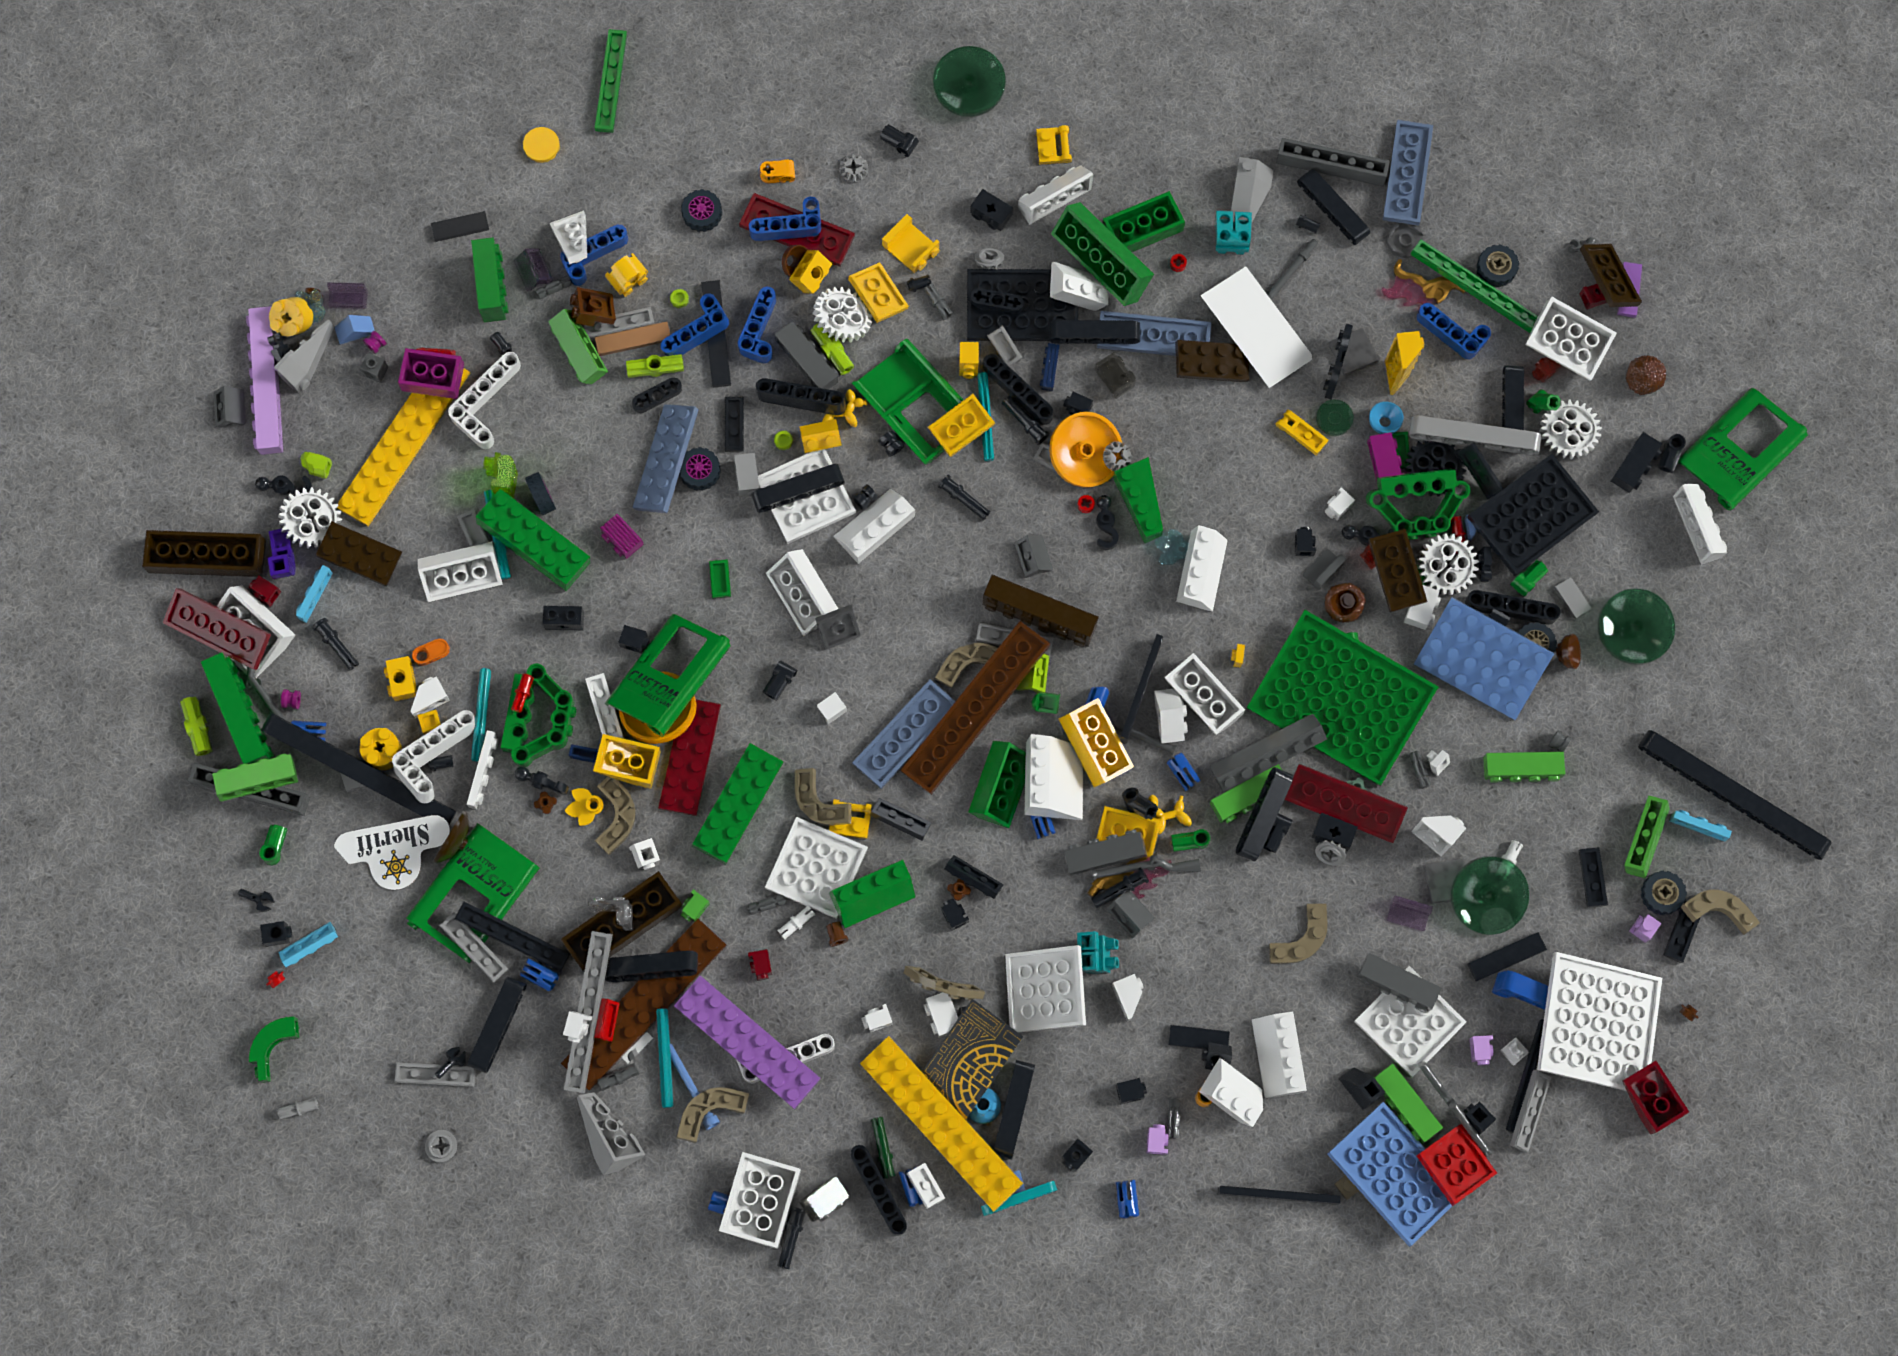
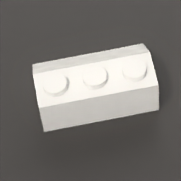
M1052 262L1051 298L1093 311L1108 305L1109 291L1091 273L1057 262Z
M1451 815L1423 817L1411 832L1442 857L1465 831L1466 827L1463 826L1464 823L1459 818L1452 817Z
M1219 1058L1199 1092L1238 1122L1253 1127L1263 1111L1262 1089L1223 1059Z

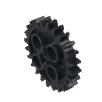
M1423 440V444L1418 441L1417 447L1412 446V452H1408L1407 456L1410 459L1405 461L1409 465L1405 468V471L1410 472L1408 474L1445 470V466H1449L1456 470V480L1463 481L1465 478L1463 475L1467 470L1463 467L1466 465L1464 462H1461L1462 459L1457 453L1461 449L1455 450V445L1453 444L1450 446L1446 443ZM1433 452H1439L1442 457H1436ZM1418 462H1424L1427 467H1421ZM1439 481L1432 483V488L1436 490L1439 487ZM1416 482L1417 487L1415 490H1418L1421 488V484L1419 482ZM1445 489V491H1443L1444 495H1446L1448 489Z

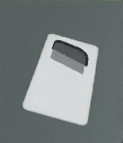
M646 1032L622 1058L629 1063L653 1037Z

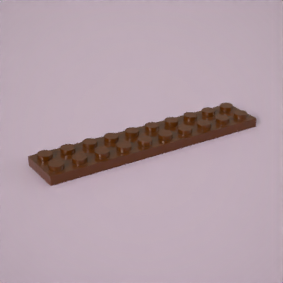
M1019 621L900 771L932 795L1051 645L1050 642Z
M699 919L667 951L697 952V974L693 976L639 980L619 1001L612 1042L594 1038L586 1088L589 1091L598 1083L597 1079L604 1077L657 1020L656 1010L661 1008L668 1009L727 946ZM570 1054L561 1062L566 1069L568 1068Z

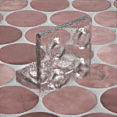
M614 897L613 900L605 901V898H593V901H588V906L592 912L616 911V919L619 925L624 930H632V906L628 900H625V897Z

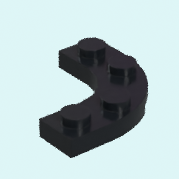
M1346 324L1344 330L1340 329L1335 347L1338 353L1335 363L1330 365L1328 375H1331L1330 379H1326L1323 390L1326 391L1324 398L1332 400L1349 345L1353 325Z

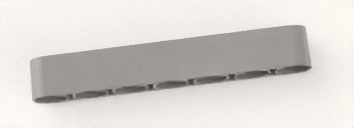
M1413 416L1411 418L1409 436L1413 439L1461 446L1475 443L1478 448L1525 455H1538L1540 451L1541 434L1538 432L1425 416Z

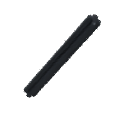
M1544 1019L1538 1022L1507 1122L1506 1130L1514 1133L1532 1072L1536 1070L1538 1065Z

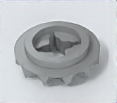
M852 154L848 157L845 156L840 162L839 171L846 181L859 182L867 176L868 164L861 155L856 156ZM852 162H854L856 167H859L856 168L855 174H853V171L850 168L852 167Z
M993 248L979 250L975 254L976 265L982 268L997 269L998 266L1003 264L1004 254Z
M1118 441L1110 443L1103 452L1105 465L1112 471L1130 465L1131 458L1133 457L1130 452L1131 449L1125 443ZM1120 452V456L1124 460L1120 459L1116 462V456L1113 453L1117 454Z
M1324 840L1323 843L1319 842L1315 849L1318 859L1332 866L1341 865L1347 856L1345 849L1341 848L1340 844H1335L1333 840L1330 843L1327 840Z
M437 1130L428 1136L425 1143V1151L433 1161L445 1162L452 1159L457 1152L458 1143L455 1136L449 1131ZM440 1138L444 1144H450V1146L444 1148L443 1155L440 1149L433 1148L440 1144Z

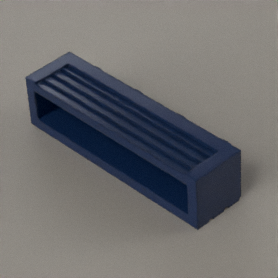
M1048 343V347H1045L1044 354L1047 355L1043 360L1045 368H1042L1041 373L1043 375V379L1040 380L1041 390L1053 391L1060 344Z
M571 744L569 757L595 763L599 749Z

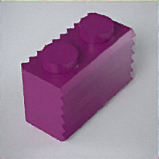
M615 514V516L600 527L601 537L607 544L611 542L615 546L613 550L619 557L623 555L628 559L644 545L642 539L618 514Z

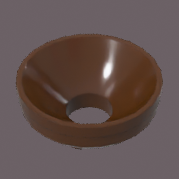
M792 245L785 250L781 263L782 269L788 277H791L808 250L806 247ZM789 256H792L793 263L789 266L787 259Z
M1575 634L1566 635L1556 648L1559 662L1568 669H1577L1580 664L1581 649Z

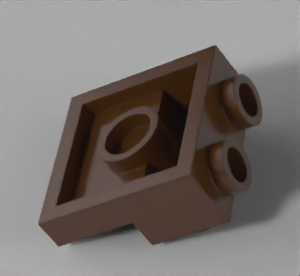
M577 287L575 293L571 294L570 305L574 306L571 317L575 318L576 324L594 327L595 322L614 325L616 316L613 294Z

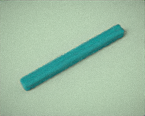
M981 372L978 373L979 402L991 417L988 374ZM991 427L982 434L984 461L987 462L994 460Z
M493 490L484 491L486 504L495 495ZM492 536L500 577L502 580L509 579L511 574L505 545Z
M481 668L479 676L471 760L474 762L479 761L485 737L491 670L487 668Z
M661 1008L656 1010L661 1105L663 1108H670L674 1104L668 1009Z

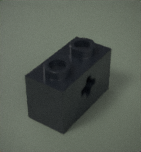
M982 189L971 204L970 213H972L971 215L976 220L985 221L991 229L1002 231L1013 215V207Z
M543 606L542 624L545 630L583 631L584 610L582 606Z
M1321 813L1311 838H1314L1318 844L1319 842L1323 843L1324 840H1327L1329 843L1333 840L1335 844H1340L1341 848L1348 851L1358 826ZM1333 830L1336 831V836H1335V838L1332 837V833H1331V832H1332Z

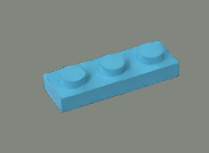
M322 565L321 569L316 571L312 586L307 588L303 603H300L296 609V616L299 620L307 623L333 574L330 568Z
M1678 810L1671 814L1669 822L1724 842L1731 836L1732 831L1722 824H1711L1707 819L1689 816L1690 814L1683 810Z
M329 922L278 952L281 961L285 967L293 965L306 955L314 953L323 945L331 943L338 935L332 923Z

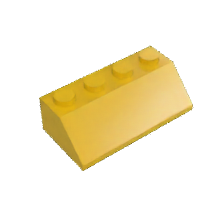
M1419 331L1397 333L1385 359L1390 395H1394L1409 377L1415 363L1418 361V356L1421 355V350L1424 349V339L1420 337Z
M1099 698L1059 718L1093 787L1099 786L1134 767Z

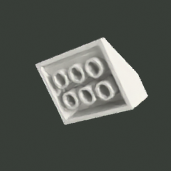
M1551 297L1544 304L1525 345L1591 381L1617 333Z
M243 585L229 587L217 605L218 608L271 634L259 667L255 670L256 678L287 648L295 637V634ZM231 658L247 675V666Z
M1031 734L1026 742L1025 815L1072 820L1083 819V766L1071 743L1045 735Z
M742 1152L719 1231L778 1249L801 1169Z

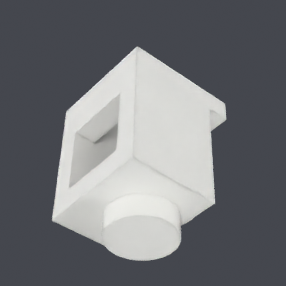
M1341 487L1337 495H1334L1327 502L1328 508L1325 510V513L1330 518L1338 520L1353 506L1355 499Z
M652 838L629 847L638 868L643 867L644 870L655 867L654 863L660 860ZM641 853H645L647 855L646 860L643 859Z
M886 1004L882 1005L883 1009L881 1010L874 1008L867 1011L868 1014L861 1018L864 1028H869L870 1033L893 1025Z
M569 1011L563 1035L569 1036V1041L579 1043L580 1039L586 1036L589 1024H587V1020H592L593 1016Z

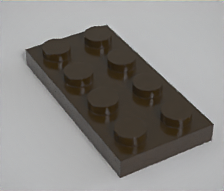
M1583 244L1580 251L1609 307H1637L1642 303L1612 244Z
M1177 340L1175 342L1177 378L1232 382L1249 381L1248 359L1237 344Z
M331 521L316 553V557L386 587L402 555L400 550Z
M1406 529L1368 539L1389 612L1427 603L1428 601Z

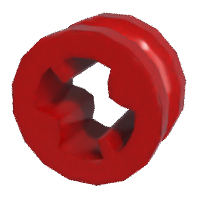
M1175 254L1172 256L1170 267L1173 271L1181 272L1186 268L1187 259L1184 255ZM1179 259L1181 260V263L1183 262V264H1180V266H1176V263L1173 262H1176Z
M1089 495L1081 496L1078 500L1080 512L1090 513L1093 511L1094 499ZM1084 500H1085L1086 502H1090V503H1091V504H1089V508H1087L1086 506H1083V507L1081 506V505H1083V501H1084Z

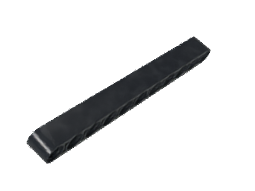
M269 713L261 728V731L422 817L438 815L443 817L448 822V825H450L456 814L455 810L435 799L429 803L419 802L403 782L273 713Z
M1648 730L1640 742L1638 748L1641 751H1646L1647 755L1657 761H1662L1663 765L1673 771L1680 772L1681 776L1691 782H1696V785L1709 793L1711 791L1715 797L1725 803H1730V806L1739 812H1745L1747 817L1759 824H1764L1765 828L1775 834H1780V837L1789 843L1798 845L1799 849L1809 855H1814L1815 859L1822 860L1832 844L1827 837L1660 734Z

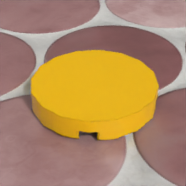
M534 128L525 135L523 140L524 152L528 158L535 162H548L555 158L560 149L559 138L549 128Z

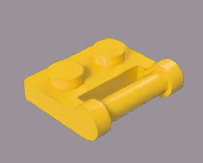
M1062 125L1055 128L1036 129L1039 165L1072 162V156L1069 154L1068 126ZM1055 135L1061 136V156H1057Z
M837 799L833 800V804H846ZM849 803L851 804V811L865 813L864 818L851 816V824L830 825L829 831L841 836L867 839L872 804L860 805Z

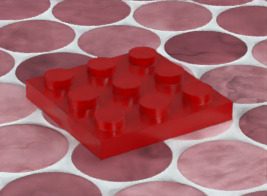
M1462 1124L1456 1126L1416 1155L1452 1206L1497 1174Z

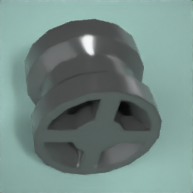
M1557 730L1548 746L1556 748L1558 752H1564L1571 741V737L1564 736L1560 730Z

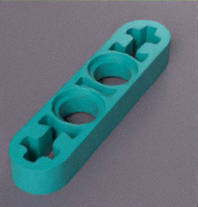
M1051 1181L1011 1195L995 1212L987 1204L981 1206L983 1215L987 1216L1007 1209L1010 1206L1027 1202L1030 1199L1033 1200L1053 1193L1058 1189L1055 1181Z

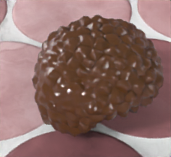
M1640 356L1630 362L1625 379L1629 388L1636 394H1652L1664 386L1666 367L1654 356Z
M1341 583L1331 586L1330 590H1328L1325 596V609L1329 616H1331V619L1342 623L1354 622L1364 610L1366 598L1357 586L1351 583Z

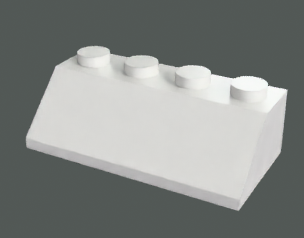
M1081 165L1076 168L1072 167L1061 177L1056 176L1045 186L1040 185L1031 194L1027 193L1020 197L1018 208L1030 225L1090 191L1093 173Z
M1699 484L1682 485L1673 498L1701 565L1723 558L1727 553V546L1719 535L1720 529L1714 523L1712 510L1706 504L1704 491L1700 489Z
M889 489L833 537L859 564L914 518L915 509L903 496Z
M1200 525L1191 530L1176 602L1213 611L1227 545V539L1218 531Z
M493 542L418 559V571L428 602L503 585Z
M803 549L787 552L766 572V575L803 636L818 629L815 618L838 609Z
M1194 653L1165 677L1167 682L1216 735L1230 727L1244 714L1245 709Z
M1293 1012L1272 1014L1252 1019L1264 1097L1272 1098L1306 1092Z

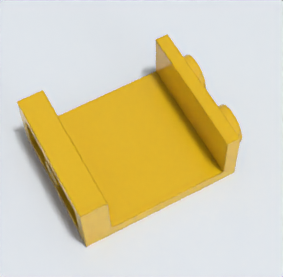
M908 214L882 238V246L913 273L917 270L921 271L926 266V261L930 257L934 258L940 251L939 241L936 239L932 242L912 224V218Z

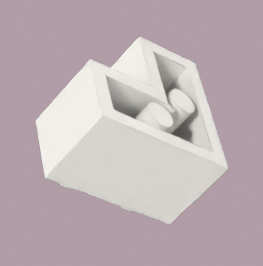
M1175 689L1154 691L1161 743L1185 741L1184 733H1187L1188 730L1186 721L1184 722L1187 710L1183 698Z

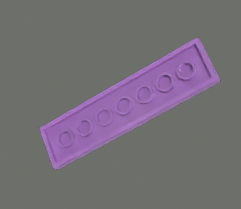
M699 976L674 1005L675 1008L794 1110L820 1081L821 1078L703 977Z

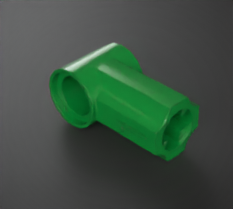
M1540 389L1526 401V405L1528 408L1531 407L1534 410L1532 412L1538 414L1541 410L1556 411L1560 407L1561 399L1558 395L1548 394Z
M1536 560L1524 573L1521 572L1510 585L1521 596L1525 597L1549 570L1543 562Z
M270 824L265 843L259 851L260 857L267 865L273 866L280 861V852L288 831L287 828ZM274 851L273 857L266 858L268 852Z
M1199 829L1194 832L1171 835L1173 851L1204 849L1210 843V834L1207 830ZM1204 835L1207 841L1200 844L1196 841V837Z

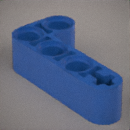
M811 196L805 198L803 201V214L751 220L749 223L750 237L755 241L817 236L821 232L819 201ZM814 206L815 209L809 210L807 207ZM810 223L817 224L815 227L809 226ZM794 224L798 225V227L795 229L791 228L790 226ZM774 226L780 227L778 230H773L772 228Z
M614 225L587 238V250H590V252L587 253V258L578 263L569 264V262H566L567 258L564 252H561L560 258L563 267L574 285H583L587 280L583 265L627 244L628 235L626 228L622 225ZM601 242H607L604 246L599 245ZM576 273L582 274L580 277H574Z
M763 287L759 291L738 339L739 353L746 358L760 363H768L773 356L771 345L760 340L776 304L775 291L771 287ZM758 312L765 313L763 316L756 315ZM751 328H757V329H758V330H757L756 332H754V333L749 331ZM745 344L751 345V347L748 349L742 348V346ZM763 350L768 351L766 355L759 354Z
M705 294L701 297L700 305L705 312L703 316L662 340L661 349L666 356L683 355L728 327L729 319L714 295ZM714 302L711 307H707L709 303ZM722 317L719 322H715L717 318ZM706 326V329L700 332V329ZM687 336H690L688 341H684Z
M1431 303L1421 305L1417 313V321L1465 359L1474 358L1491 336V330L1486 325L1477 326L1469 334ZM1437 324H1443L1445 328H1440ZM1477 334H1483L1485 338H1480ZM1451 335H1456L1459 339L1455 340ZM1466 347H1471L1473 351H1468Z
M1503 971L1497 974L1492 993L1504 998L1515 997L1545 1010L1548 986L1519 973Z

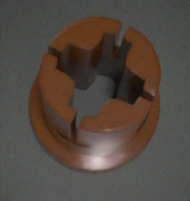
M833 922L832 925L830 923L826 926L831 947L841 945V943L844 944L849 940L848 936L844 934L841 922Z

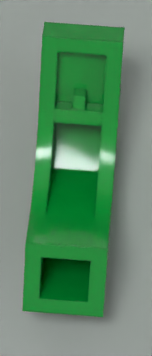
M292 1016L277 1019L262 1028L256 1035L250 1048L249 1062L257 1064L255 1067L256 1079L258 1078V1081L262 1083L271 1082L269 1057L272 1049L282 1041L299 1038L298 1018Z

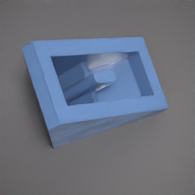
M348 315L335 326L339 344L370 336L371 332L375 331L370 316Z

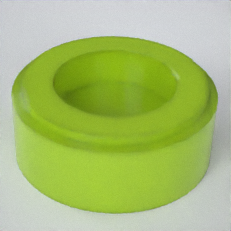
M677 289L671 293L670 301L674 307L683 308L688 304L689 297L686 291Z
M787 431L778 432L774 437L775 446L780 450L789 449L793 444L792 435Z

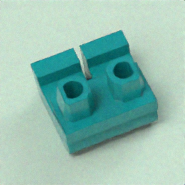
M1216 211V251L1219 254L1235 252L1236 254L1243 255L1245 252H1249L1252 212H1235L1233 221V211ZM1223 216H1226V217H1228L1229 219H1220V218L1223 217ZM1240 217H1245V218H1247V220H1238V219H1239Z
M1096 931L1077 933V945L1081 946L1083 972L1089 974L1110 973V970L1119 968L1118 957H1110V950H1118L1119 941L1117 939L1098 935Z

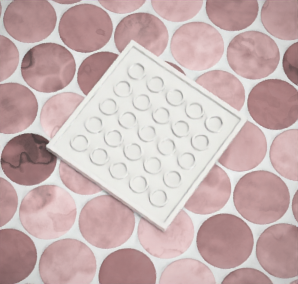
M1554 952L1537 1070L1627 1091L1622 1081L1652 1062L1662 978Z

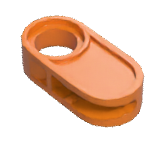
M435 639L415 648L412 658L417 665L424 666L446 657L450 647L444 639ZM419 652H426L427 658L424 661L417 660Z

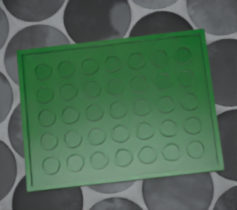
M1304 610L1246 709L1281 729L1314 714L1321 724L1327 740L1313 746V748L1381 786L1439 686Z

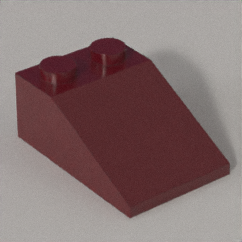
M1656 1060L1622 1081L1639 1118L1650 1135L1657 1133L1689 1113V1110Z

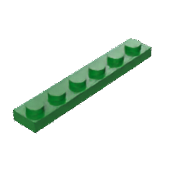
M608 30L595 121V131L614 132L627 31Z

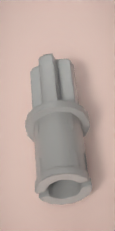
M314 1097L300 1102L295 1101L296 1104L279 1108L277 1113L280 1119L297 1114L302 1116L306 1112L319 1109L317 1098Z

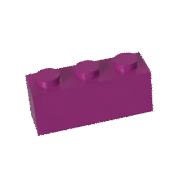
M1392 433L1369 436L1367 444L1376 482L1378 477L1403 475L1404 473H1401L1400 470L1402 465L1401 458L1396 453L1397 441L1396 438L1392 437ZM1401 484L1395 487V492L1402 490Z

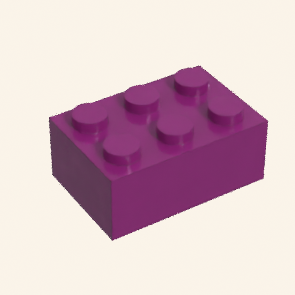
M405 348L398 384L404 392L457 399L464 362L461 356Z

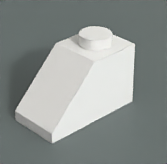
M437 677L427 678L422 682L423 684L419 685L411 708V713L415 719L418 718V715L429 712L450 701Z
M1135 974L1112 983V988L1127 1022L1132 1019L1142 994L1141 989L1144 988L1141 979L1136 978Z

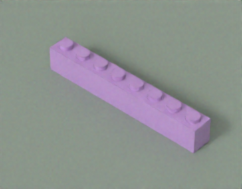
M271 306L248 309L249 316H246V323L250 328V333H247L248 344L251 345V350H248V358L252 362V368H249V375L253 379V385H250L251 396H254L251 410L255 414L252 427L253 431L256 432V438H253V445L260 455L283 452L279 375L274 368L277 363L271 352L274 348L267 339V337L276 334L270 328L269 312Z

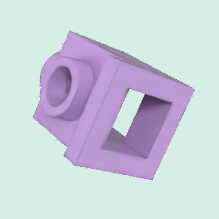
M1649 914L1645 917L1639 916L1629 932L1646 943L1653 937L1661 923Z
M1493 1035L1473 1036L1470 1038L1472 1062H1477L1478 1066L1490 1065L1489 1060L1493 1056V1046L1489 1042L1493 1040Z
M1153 1124V1128H1148L1146 1153L1168 1154V1149H1164V1146H1168L1169 1134H1165V1125Z

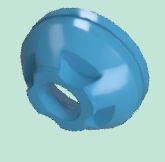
M1392 402L1376 404L1371 409L1369 415L1371 427L1379 434L1390 432L1393 434L1397 432L1404 420L1402 410ZM1381 418H1388L1390 425L1384 427L1380 424L1379 420Z
M989 1088L981 1097V1099L988 1100V1109L980 1110L976 1104L968 1116L979 1124L992 1122L997 1118L1001 1110L999 1096Z

